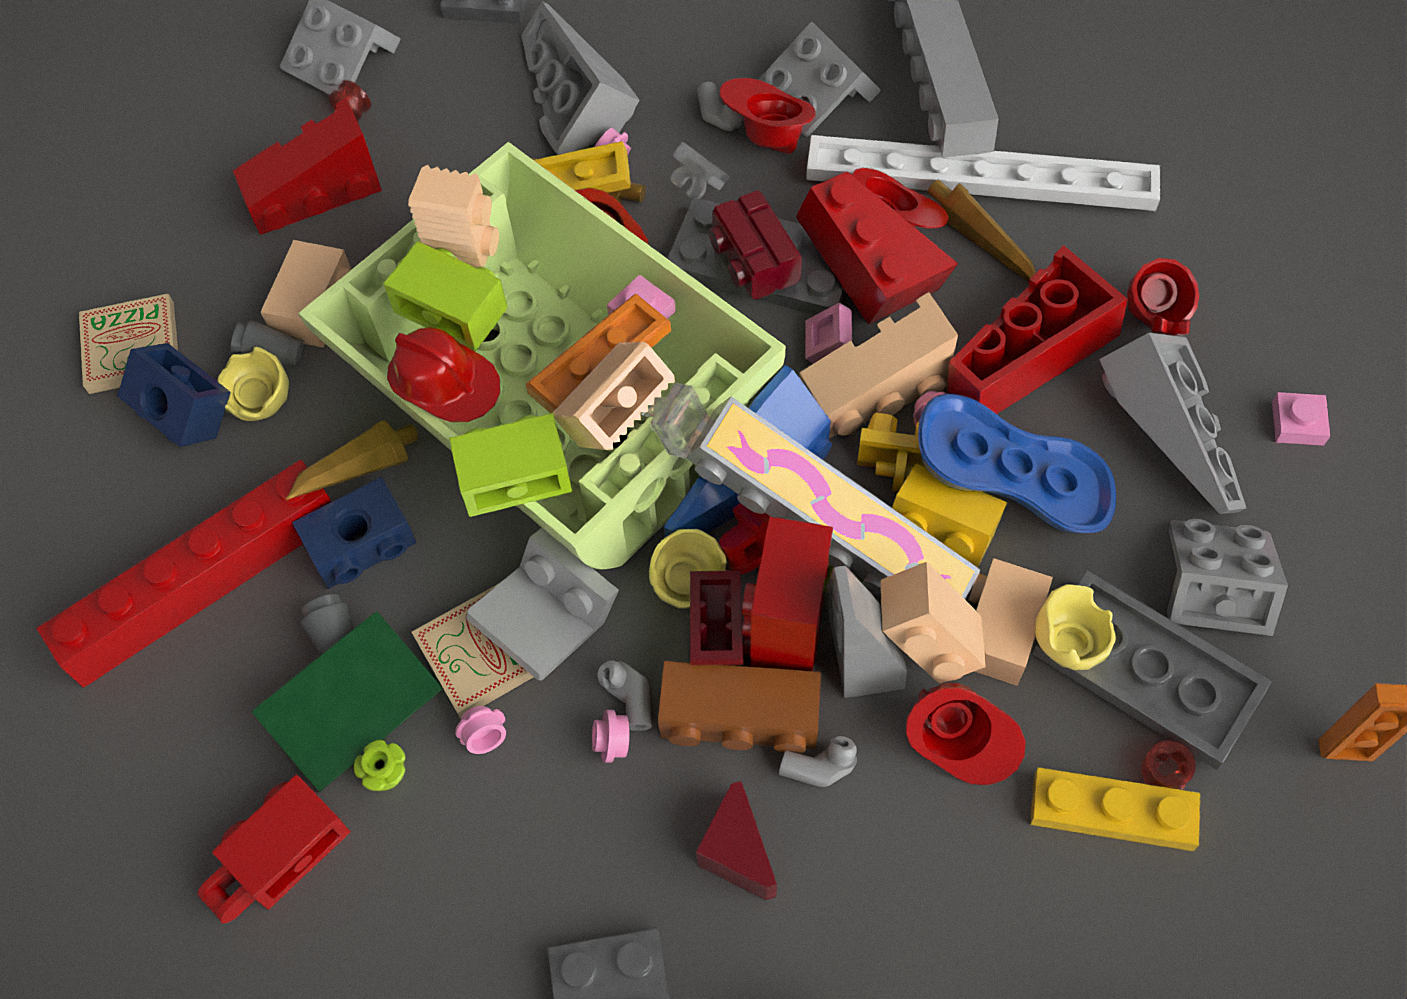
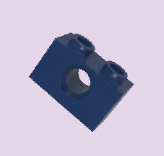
M169 343L130 350L117 397L135 410L138 416L146 419L165 434L169 441L182 447L216 439L231 392Z
M382 477L292 522L328 589L337 584H346L355 580L364 570L383 560H393L401 556L408 547L416 544L407 520ZM366 532L360 539L349 541L353 535Z

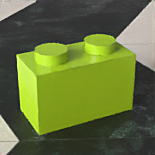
M419 241L414 244L384 282V287L394 313L425 328L442 329L453 336L457 342L475 352L508 308L501 279L495 273L485 267L475 268L462 262L444 248L434 249Z
M553 413L542 416L527 415L513 423L492 428H473L463 435L449 438L461 495L469 517L572 492Z

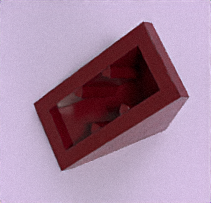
M741 570L690 571V665H743Z
M742 781L732 783L696 851L697 865L764 900L775 898L777 895V882Z

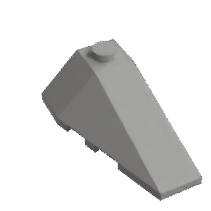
M541 1L521 36L528 70L535 73L538 84L533 94L535 102L542 104L544 116L539 120L541 131L555 153L564 154L596 144L601 136L610 128L620 132L624 124L632 117L635 107L640 100L627 82L549 4Z
M1147 333L1099 359L1105 371L1102 379L1107 391L1117 399L1118 403L1219 514H1227L1246 509L1231 458L1223 448L1216 445L1214 438L1217 437V432L1221 430L1218 417L1213 413L1210 414L1204 407L1201 396L1209 393V389L1187 338Z
M846 566L834 567L831 578L828 580L829 583L826 585L827 609L844 698L905 689L907 671L914 670V660L882 632L881 604Z

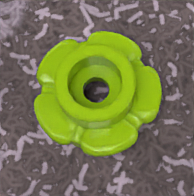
M376 740L364 748L365 753L356 757L354 773L357 778L362 779V785L371 791H384L395 787L405 773L404 761L406 757L402 748L395 743L386 744L383 740ZM384 761L385 765L381 769H376V763Z

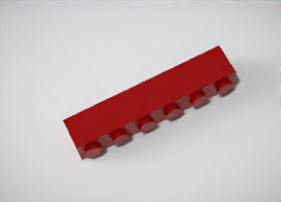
M300 459L36 629L58 665L84 688L301 546L303 542L292 522L331 503L326 491L322 488L286 500L299 473L307 469V466Z

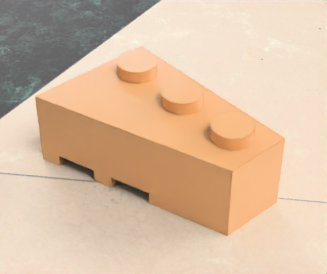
M929 292L916 300L920 308L896 323L893 322L890 316L877 324L881 332L855 348L852 341H849L799 372L800 380L831 420L829 438L838 434L845 436L853 433L863 423L870 421L874 413L894 415L904 405L918 400L925 393L930 391L941 392L947 387L949 361L954 356L958 334Z

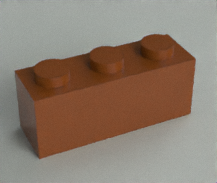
M664 661L658 715L660 737L668 738L672 744L686 747L697 746L700 744V741L721 742L723 747L732 750H749L753 745L774 746V749L780 753L791 751L800 754L804 753L806 749H816L821 672L729 665H690V663Z

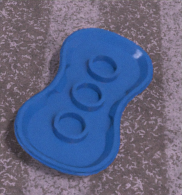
M939 395L932 398L926 404L921 414L918 428L920 454L926 469L943 484L964 491H980L1004 496L1023 505L1052 527L1067 533H1095L1105 529L1111 522L1116 508L1114 477L1105 461L1086 445L1064 437L1036 435L1021 430L1003 420L978 401L962 395Z

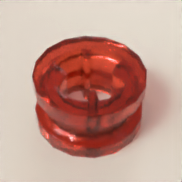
M350 80L342 81L339 84V90H334L329 94L328 99L335 111H337L335 104L347 97L357 121L362 118V113L368 112L372 106L371 100L365 91Z
M1166 740L1152 746L1142 761L1141 772L1143 779L1148 785L1182 790L1195 774L1196 763L1193 754L1186 746L1176 741ZM1172 758L1179 766L1175 773L1172 772L1165 777L1159 772L1158 768L1162 764L1161 761L1166 762Z

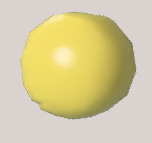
M254 347L253 351L247 354H233L227 362L226 368L218 376V382L231 392L228 403L225 406V411L241 420L258 421L271 417L287 401L289 379L284 367L275 355L260 347Z
M678 529L662 539L656 546L649 568L650 584L662 601L678 609L690 608V571H725L727 565L726 556L717 540L699 529Z
M1065 584L1051 591L1035 620V636L1041 649L1056 663L1071 670H1089L1105 661L1116 641L1113 623L1111 622L1112 612L1099 608L1093 601L1094 591L1086 586Z

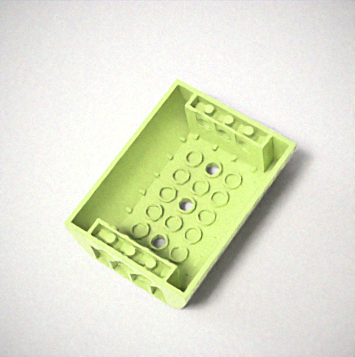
M507 142L468 174L470 176L476 173L480 179L483 195L491 197L492 209L489 220L491 226L497 227L499 230V242L495 255L488 256L484 267L491 270L501 279L508 307L492 329L498 331L499 335L492 341L482 342L476 350L477 353L484 356L495 366L500 376L501 393L495 406L483 417L470 422L453 423L437 418L395 394L387 380L388 365L396 349V336L399 333L407 335L417 329L425 328L394 313L384 287V282L417 241L420 242V238H418L419 232L416 231L417 226L414 225L415 219L410 221L298 314L315 336L451 450L449 438L463 435L473 428H492L513 423L527 415L542 416L550 414L528 394L526 383L608 316L607 304L638 275H641L675 300L676 312L668 318L671 323V332L655 344L652 349L675 375L674 383H668V390H661V398L654 397V405H647V412H641L640 420H634V427H627L628 438L618 448H613V450L579 447L555 420L572 492L517 505L519 509L584 564L596 569L620 567L670 519L700 477L695 471L696 465L686 459L685 456L714 409L731 396L749 408L759 393L783 368L786 346L518 148Z

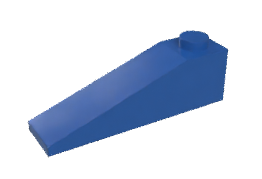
M785 365L754 399L749 409L824 460L832 446V443L829 441L831 420L794 370ZM700 476L665 524V538L678 529H699L709 533L735 517L732 509L740 504L737 499L739 494L723 483L721 485L713 484Z

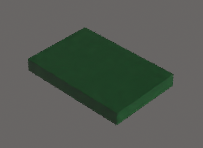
M376 611L251 712L320 793L354 765L356 757L365 753L364 748L368 744L376 740L385 739L440 693L443 688L378 611Z

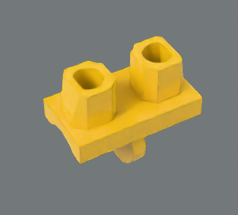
M874 413L868 428H862L857 465L876 468L875 475L893 477L892 491L899 492L904 479L908 477L914 465L924 466L918 440L919 422L916 424L915 435L896 433L897 418L889 414Z

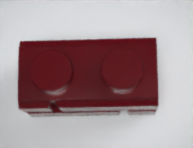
M761 191L750 192L740 196L737 201L733 199L714 207L712 210L713 227L708 229L709 239L717 254L724 252L729 259L728 270L736 287L745 286L750 297L757 300L774 293L775 289L782 290L799 282L801 279L802 256Z

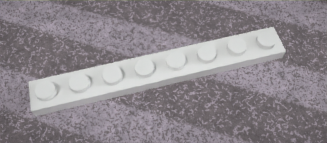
M811 135L806 180L826 181L844 172H849L852 175L856 169L866 167L884 172L905 187L916 190H928L931 184L939 179L951 190L961 183L968 190V193L972 195L1156 211L1160 201V165L1002 151L942 158L939 146Z

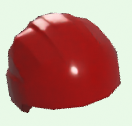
M1157 258L1141 266L1129 281L1127 290L1128 310L1137 319L1146 324L1152 333L1172 336L1189 334L1190 319L1197 310L1199 302L1197 281L1190 269L1176 259Z

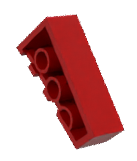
M1063 245L1054 254L1053 261L1045 270L1040 268L1029 279V286L1016 299L1012 297L1002 307L1001 315L991 325L986 324L949 361L947 394L969 397L983 404L995 414L1000 413L1119 337L1128 299Z

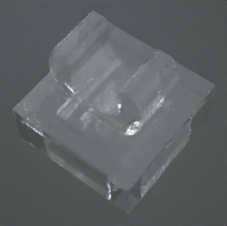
M683 141L672 155L685 166L677 168L673 172L670 181L681 188L687 179L692 178V185L686 192L691 198L700 199L704 195L706 182L720 190L729 178L726 173Z
M675 382L666 398L662 396L661 398L654 397V405H647V412H641L642 415L653 418L650 422V429L652 432L657 433L668 454L682 458L687 457L710 419L693 386Z

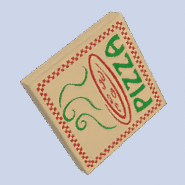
M169 293L79 312L83 386L89 394L120 388L129 353L133 348L169 343L178 350L174 302Z
M497 585L412 631L416 642L460 719L469 709L476 706H485L534 677L466 619L468 609Z

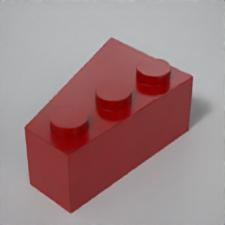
M347 97L335 104L337 111L317 124L311 119L300 126L303 133L282 146L277 141L233 170L246 206L260 235L382 191L363 132Z
M844 172L811 187L795 216L868 325L916 302L918 298L928 292L932 294L938 291L958 265L955 260L849 172Z
M769 516L757 584H746L742 605V615H745L742 636H745L743 655L751 657V667L801 671L814 670L824 602V581L827 578L828 557L833 526Z

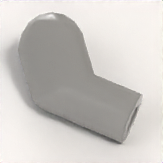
M704 82L698 86L697 95L704 121L725 131L736 130L742 125L743 116L733 111L727 105L720 103L717 86L714 83Z
M610 660L603 663L598 670V682L609 693L626 704L629 730L644 731L652 727L650 683L647 678L622 661Z
M840 736L833 738L830 746L814 758L796 752L785 751L779 775L817 787H827L851 773L857 763V747L851 739Z

